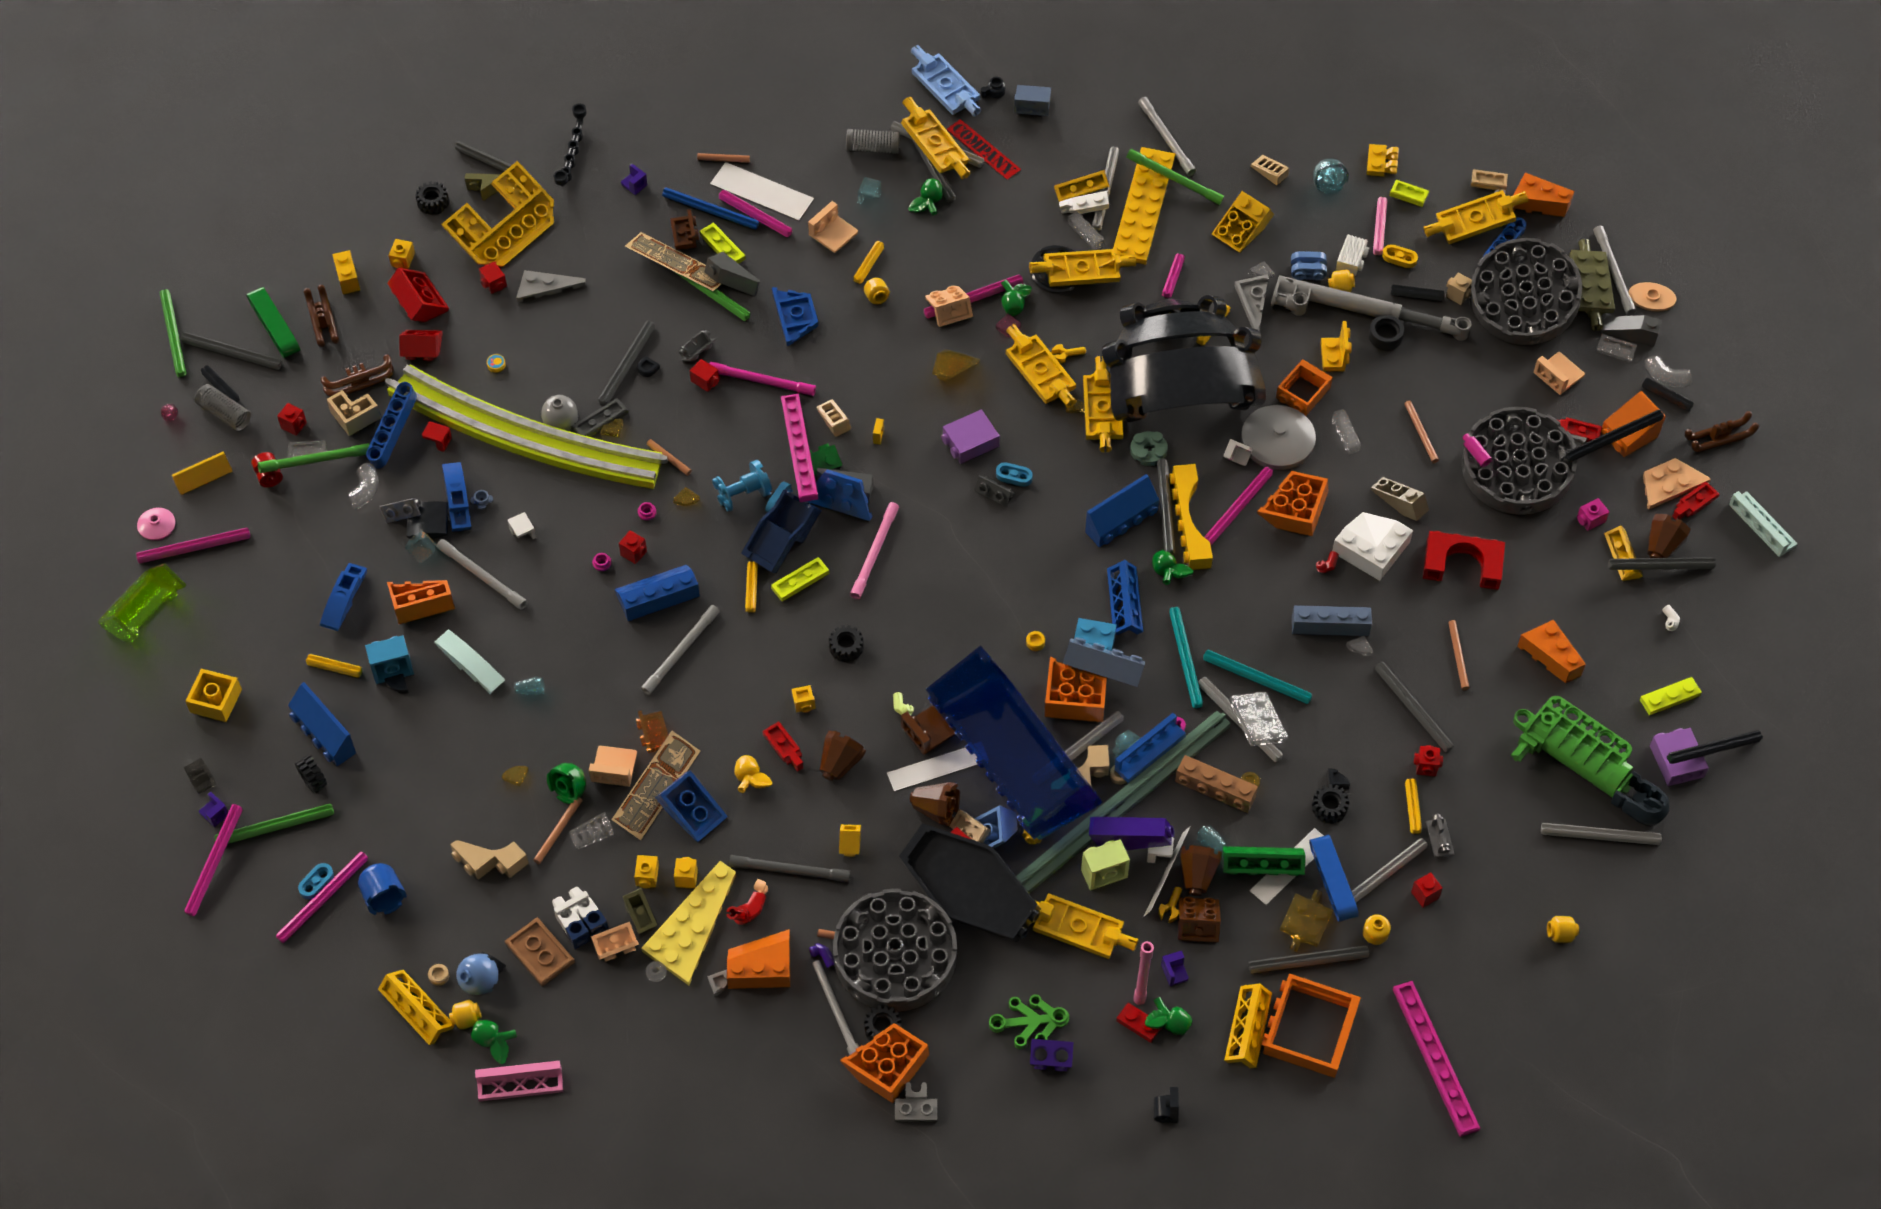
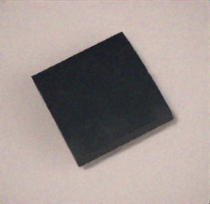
M421 502V506L418 508L421 515L408 518L407 537L410 540L428 536L430 539L446 536L448 533V502Z

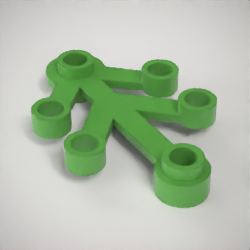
M1034 994L1029 999V1005L1033 1009L1040 1008L1046 1013L1045 1015H1039L1023 1004L1020 998L1012 997L1009 1000V1008L1012 1011L1021 1012L1026 1017L1005 1019L1000 1014H994L989 1019V1028L991 1031L999 1033L1004 1028L1027 1026L1014 1039L1015 1047L1017 1049H1024L1027 1045V1040L1040 1024L1048 1023L1042 1033L1036 1034L1035 1039L1042 1037L1047 1040L1056 1027L1061 1028L1068 1024L1069 1013L1062 1007H1051L1039 995ZM1037 999L1039 1003L1034 1004L1032 1000ZM1018 1002L1019 1005L1013 1006L1011 1003ZM1061 1016L1063 1019L1059 1021L1055 1017ZM999 1023L1001 1026L994 1027V1024ZM1018 1040H1023L1024 1043H1023V1044H1018L1017 1041H1018Z

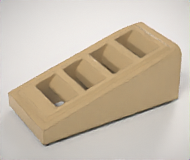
M1264 155L1251 164L1253 169L1276 186L1289 175V168Z
M833 399L816 407L835 437L851 429L849 419Z

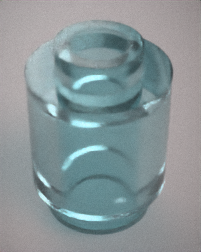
M1204 825L1197 832V841L1204 847L1213 848L1215 854L1218 851L1221 852L1222 846L1227 844L1224 838L1211 825L1208 827Z

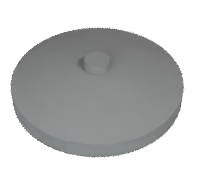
M1270 405L1257 409L1245 420L1241 433L1242 444L1253 449L1250 458L1257 464L1274 470L1291 469L1304 463L1311 456L1316 441L1315 429L1311 421L1298 410L1283 405Z

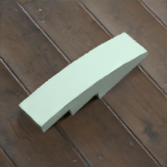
M449 629L434 642L460 670L463 669L475 682L478 681L489 694L505 681L488 662Z

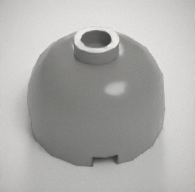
M555 395L548 398L543 404L541 411L543 423L568 431L574 423L578 422L579 414L575 402L564 395Z

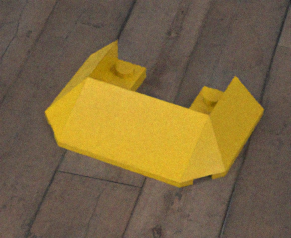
M518 161L491 183L515 209L491 229L468 203L441 224L478 265H487L495 261L499 267H504L554 224V199Z

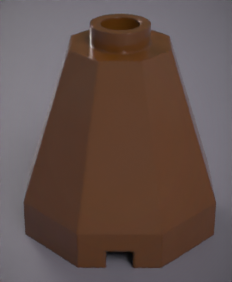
M1655 514L1650 526L1647 554L1650 558H1669L1686 542L1691 529L1680 519H1677L1676 522L1671 520V515Z
M828 731L824 741L820 771L823 773L822 777L829 781H833V779L839 780L866 753L863 745L849 736L839 737L841 733L837 731Z
M952 782L918 787L911 792L910 803H912L915 810L941 825L949 826L954 819L952 817L953 812H958L961 792L960 789H956L958 784Z
M1190 845L1189 849L1185 850L1186 846H1181L1180 861L1185 889L1190 891L1189 894L1201 896L1202 893L1207 892L1220 865L1222 852L1218 851L1215 854L1213 848Z

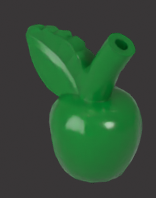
M930 178L921 187V197H917L911 202L908 208L910 212L920 213L929 209L932 216L938 213L934 203L942 198V184L939 180Z
M1004 280L1001 285L1007 292L1002 296V307L1008 315H1018L1023 311L1024 299L1029 296L1032 287L1020 283L1013 288L1007 280Z
M1159 550L1153 555L1152 566L1156 574L1164 576L1163 584L1165 585L1170 584L1172 576L1174 578H1184L1194 573L1189 566L1181 563L1177 564L1175 557L1166 550Z
M1161 997L1154 999L1158 1010L1152 1011L1147 1016L1145 1025L1153 1029L1165 1027L1166 1030L1173 1034L1184 1035L1192 1025V1018L1189 1013L1178 1006L1169 1010Z
M476 1021L471 1032V1039L482 1047H490L491 1055L499 1064H504L509 1054V1047L505 1040L517 1037L515 1029L507 1032H498V1025L494 1021Z

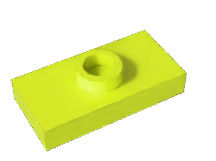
M1399 180L1395 181L1390 191L1391 197L1423 207L1429 191Z

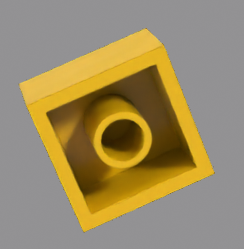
M201 669L185 702L190 713L227 722L242 688L236 677Z

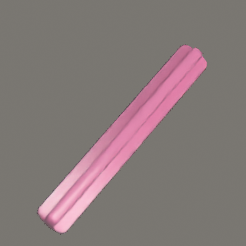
M1379 197L1377 201L1373 254L1379 256L1383 253L1387 211L1386 197Z

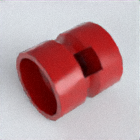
M271 452L260 453L251 461L260 486L266 488L276 486L283 479L280 469L259 473L258 462L275 459L274 454Z

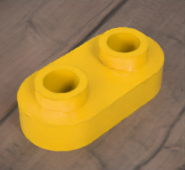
M1387 245L1383 249L1382 257L1388 263L1405 268H1412L1417 264L1418 255L1413 250L1396 245Z

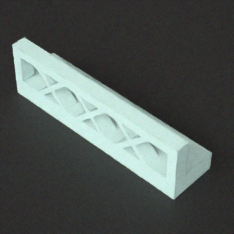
M1738 491L1733 494L1729 503L1731 508L1778 557L1797 546L1795 540L1748 492L1741 494Z

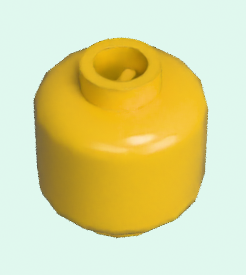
M1349 270L1334 271L1331 278H1328L1329 287L1351 292L1352 288L1355 287L1354 274L1350 273Z
M872 278L864 286V293L872 304H881L889 297V288L881 278Z
M1382 915L1370 916L1365 921L1363 927L1365 940L1373 945L1383 944L1390 934V922Z
M1555 916L1547 923V935L1555 943H1571L1574 941L1575 936L1579 934V925L1570 916Z
M465 1000L454 1004L452 1013H449L452 1025L456 1024L460 1030L473 1027L475 1022L482 1018L478 1003H474L472 1000Z

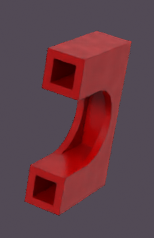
M1429 531L1423 579L1442 581L1446 558L1454 553H1467L1475 557L1480 563V587L1499 590L1502 581L1505 542L1495 539L1488 540L1479 537L1462 536L1460 534L1443 533L1441 531Z

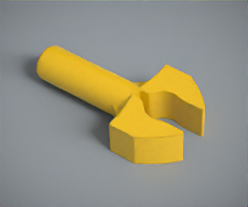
M1059 344L1052 349L1051 353H1060V355L1053 356L1059 363H1066L1068 356L1086 354V348L1065 349L1062 344Z
M1180 887L1174 888L1168 904H1160L1158 914L1161 920L1164 917V913L1171 910V916L1168 923L1178 919L1179 910L1175 906L1182 892Z

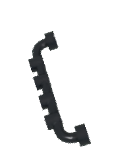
M581 103L575 104L572 107L573 116L577 120L575 128L572 129V140L568 143V154L564 156L565 165L553 175L554 182L562 187L572 179L571 168L576 165L574 156L579 153L578 142L583 139V118L587 112L585 105Z

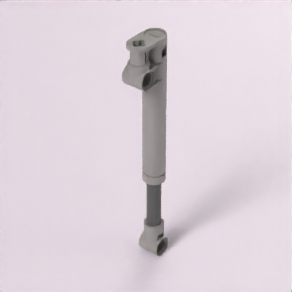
M1281 275L1278 277L1271 301L1272 307L1274 305L1283 306L1291 310V313L1296 316L1305 314L1309 301L1373 317L1391 315L1399 320L1440 329V332L1451 334L1460 341L1468 338L1471 329V321L1466 317H1459L1457 319L1443 316V318L1403 309L1400 304H1393L1392 302Z

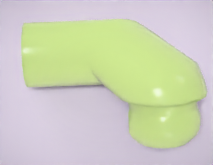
M900 692L893 694L894 710L900 715L907 711L912 715L914 708L912 705L909 706V704L905 705L903 703V694Z

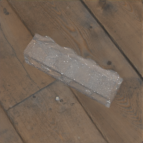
M1076 211L1068 216V224L1093 250H1098L1104 246V237L1081 214Z
M1345 409L1334 411L1332 422L1335 423L1340 439L1344 442L1345 450L1349 454L1360 452L1361 443Z

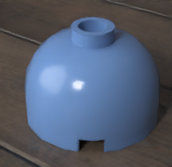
M473 954L464 958L458 965L456 971L458 985L468 994L485 995L493 990L494 984L498 982L497 965L494 960L491 961L487 957V954Z

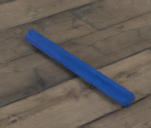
M667 187L662 192V196L752 229L758 228L759 221Z

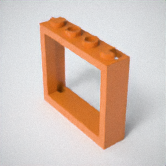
M1289 973L1287 981H1282L1279 990L1283 992L1281 998L1277 997L1273 1009L1277 1010L1275 1016H1270L1267 1025L1268 1028H1271L1269 1034H1264L1261 1043L1262 1046H1265L1263 1054L1335 1078L1361 997ZM1291 989L1348 1008L1331 1064L1273 1044Z

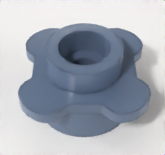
M478 490L470 501L483 510L488 503L493 501V497L488 495V492L485 490Z

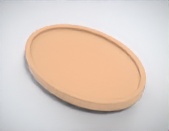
M1638 283L1633 285L1628 292L1636 306L1649 311H1665L1671 309L1676 303L1674 292L1657 283Z

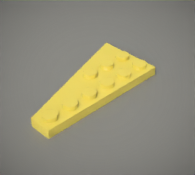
M719 861L641 948L643 953L688 986L714 929L716 919L722 910L725 898L728 896L734 882L736 871L722 861Z

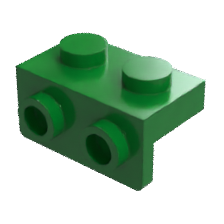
M827 443L819 446V451L812 453V450H810L814 476L817 475V468L832 470L842 466L835 445L829 446Z

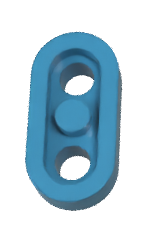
M1004 462L1000 463L996 468V477L1002 482L1023 487L1028 486L1032 482L1033 474L1027 467Z
M783 481L767 502L765 509L767 513L774 507L783 490L793 492L791 484Z
M326 863L316 865L299 883L298 890L300 895L304 899H313L333 879L334 872L332 867ZM327 874L326 877H324V878L321 877V875Z

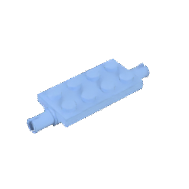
M919 45L911 49V54L919 60L918 65L912 68V74L952 115L964 108L972 116H976V114L978 115L981 112V108L975 103L980 100V94L939 53L935 56L929 53L926 54Z

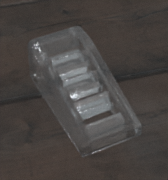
M605 812L569 831L576 850L614 834L612 825ZM594 827H596V829H597V832H595V833H594V831H593V829H592V828H594ZM587 830L590 834L589 837H587L585 834V831ZM578 834H581L583 838L582 841L579 840L577 836Z

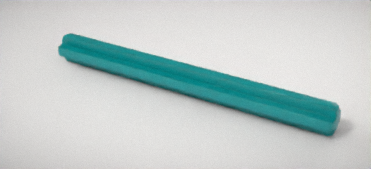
M1177 606L1171 607L1169 613L1192 707L1201 708L1203 701L1180 608Z
M1206 650L1203 660L1306 704H1309L1311 701L1312 693L1213 651Z

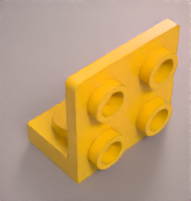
M1347 321L1342 322L1339 338H1321L1323 371H1345L1346 364H1349V353L1352 351V344L1348 342V339H1350V328H1347Z

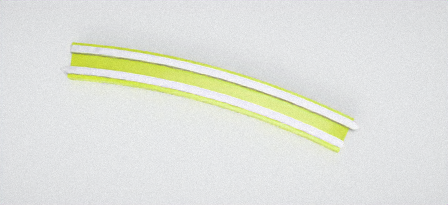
M411 364L403 369L404 375L398 381L389 378L385 379L386 385L389 387L387 391L391 397L400 383L408 382L412 385L417 394V399L412 409L473 438L555 467L605 480L654 489L661 464L668 462L667 456L662 455V452L587 437L512 413L460 391Z

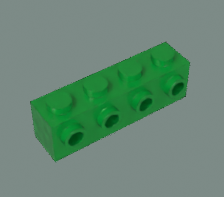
M1222 846L1223 873L1305 875L1306 855L1303 848Z

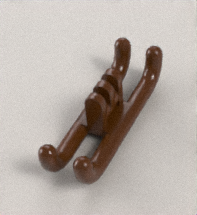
M320 284L318 291L321 302L314 304L309 288L304 289V296L317 345L323 348L325 342L321 331L322 328L328 327L333 344L339 343V337L325 286Z
M384 355L383 365L369 370L365 369L363 363L359 364L360 370H357L356 365L352 366L354 371L352 373L349 367L345 368L348 377L338 381L330 382L326 376H322L320 381L323 384V391L329 397L342 390L347 395L384 382L387 378L390 379L394 372L390 355ZM385 372L382 375L369 379V377ZM348 384H351L350 386L345 387V388H342V389H339V390H332V389L340 388V387L346 386V385H348Z
M1747 411L1743 417L1735 421L1729 420L1726 423H1720V425L1715 424L1711 428L1692 433L1691 429H1687L1684 436L1687 440H1694L1691 444L1693 451L1701 452L1748 438L1758 430L1759 424L1754 422L1749 429L1731 435L1732 429L1746 424L1751 419L1752 412ZM1710 436L1713 440L1703 444H1699L1697 439Z

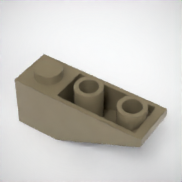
M1382 477L1371 487L1375 494L1405 517L1417 521L1429 511L1425 493L1385 477Z

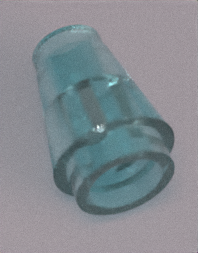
M538 676L515 682L514 685L516 694L540 695V693L545 691L544 680L542 677L538 678Z

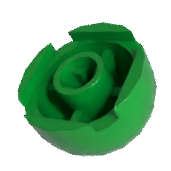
M561 763L552 768L547 774V784L550 791H555L560 795L556 798L564 803H573L574 800L579 799L586 789L587 782L583 770L572 763Z

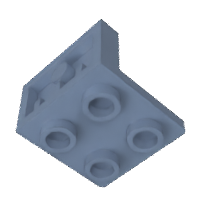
M1017 85L1014 113L1048 116L1051 88Z

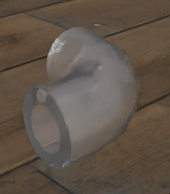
M1659 355L1651 356L1644 361V366L1648 373L1659 383L1670 387L1691 386L1692 377L1688 368H1670L1664 364Z
M371 463L363 464L357 469L356 473L360 483L356 489L347 493L355 510L368 503L377 492L379 478L375 467Z

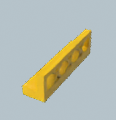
M404 969L385 975L378 990L428 1045L435 1044L442 1032L453 1029L455 1025H452L450 1019ZM401 977L405 983L399 981L397 978ZM436 1020L441 1021L444 1025H440Z
M1261 983L1240 987L1224 1059L1227 1063L1242 1062L1249 1068L1257 1067L1272 992ZM1252 991L1251 997L1246 1001V993ZM1248 1009L1247 1015L1241 1019L1242 1013ZM1244 1027L1243 1034L1237 1038L1238 1032ZM1240 1046L1239 1055L1233 1056L1234 1050Z

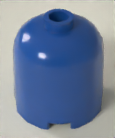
M383 863L370 865L359 876L358 885L369 912L373 915H377V912H384L386 915L396 911L403 905L401 901L404 897H407L406 892L394 869L389 865Z

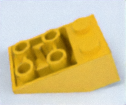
M1241 191L1212 232V235L1240 253L1265 229L1274 213L1269 207Z

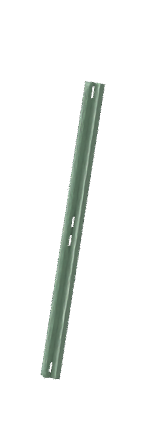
M1218 711L1214 712L1178 744L1020 872L1016 877L1026 890L1031 893L1093 841L1089 836L1090 817H1105L1106 815L1108 817H1122L1177 771L1185 755L1191 758L1195 757L1225 732L1231 725L1225 718L1226 714H1220Z

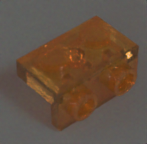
M642 710L638 711L639 718L635 720L637 729H642L643 735H640L642 747L646 746L648 753L656 752L668 737L662 711L646 715L642 714Z

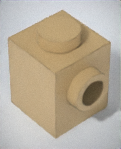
M1458 272L1454 278L1451 277L1447 282L1446 287H1448L1446 297L1462 305L1471 296L1472 280Z

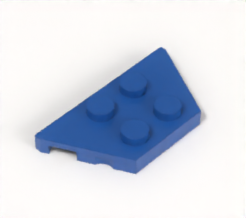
M772 287V294L786 345L790 346L819 326L811 294L798 293L793 290H788V292L778 291L777 287Z
M827 469L816 481L818 500L807 502L870 521L872 519V513H869L867 506L868 499L864 493L862 480Z

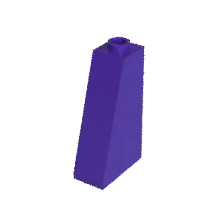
M1090 817L1089 836L1098 847L1110 840L1116 841L1121 839L1127 851L1172 845V837H1174V828L1166 818Z

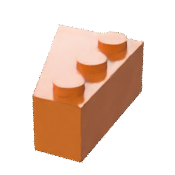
M1525 173L1514 195L1525 191L1528 202L1514 206L1513 211L1521 209L1526 210L1527 213L1538 211L1544 215L1565 217L1575 191Z
M447 580L423 581V584H412L411 581H406L405 584L387 582L399 624L455 609Z
M1554 620L1520 636L1517 647L1521 650H1526L1535 661L1539 660L1547 666L1546 669L1564 683L1582 676L1586 663Z

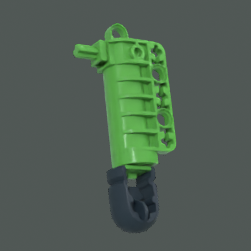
M1560 696L1549 698L1536 715L1526 709H1520L1515 713L1514 725L1524 733L1519 738V746L1511 754L1514 758L1513 760L1521 762L1528 752L1533 754L1535 751L1540 753L1543 750L1612 797L1611 804L1617 808L1622 807V811L1637 822L1651 826L1660 823L1669 812V799L1667 795L1647 779L1642 780L1641 775L1635 771L1632 772L1633 766L1627 763L1632 747L1626 740ZM1557 702L1560 704L1559 707H1552L1553 704H1556ZM1569 713H1574L1575 715H1577L1578 719L1572 721L1567 717V715ZM1524 715L1528 718V722L1522 723L1517 717ZM1586 726H1593L1589 731L1586 730ZM1607 736L1611 739V742L1604 743L1600 737ZM1619 748H1626L1625 752H1619ZM1631 787L1637 791L1632 800L1626 796Z

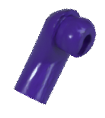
M816 943L809 948L811 956H821L827 968L834 965V958L828 947Z

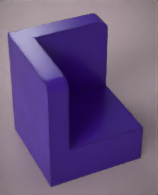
M634 164L629 165L630 174L621 181V185L636 195L648 185L646 173Z
M210 791L207 794L210 802L202 807L199 813L213 827H216L227 817L228 810L226 805Z
M1182 951L1162 956L1161 966L1169 986L1186 982L1189 979L1183 965L1185 957Z

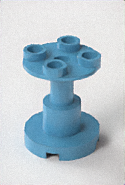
M759 460L750 462V473L741 476L740 481L727 487L719 476L712 479L715 489H718L720 494L717 496L721 506L724 505L727 512L733 510L731 497L745 491L746 494L759 490L763 497L772 494L770 492L772 487L766 472L764 473L760 469L763 465Z

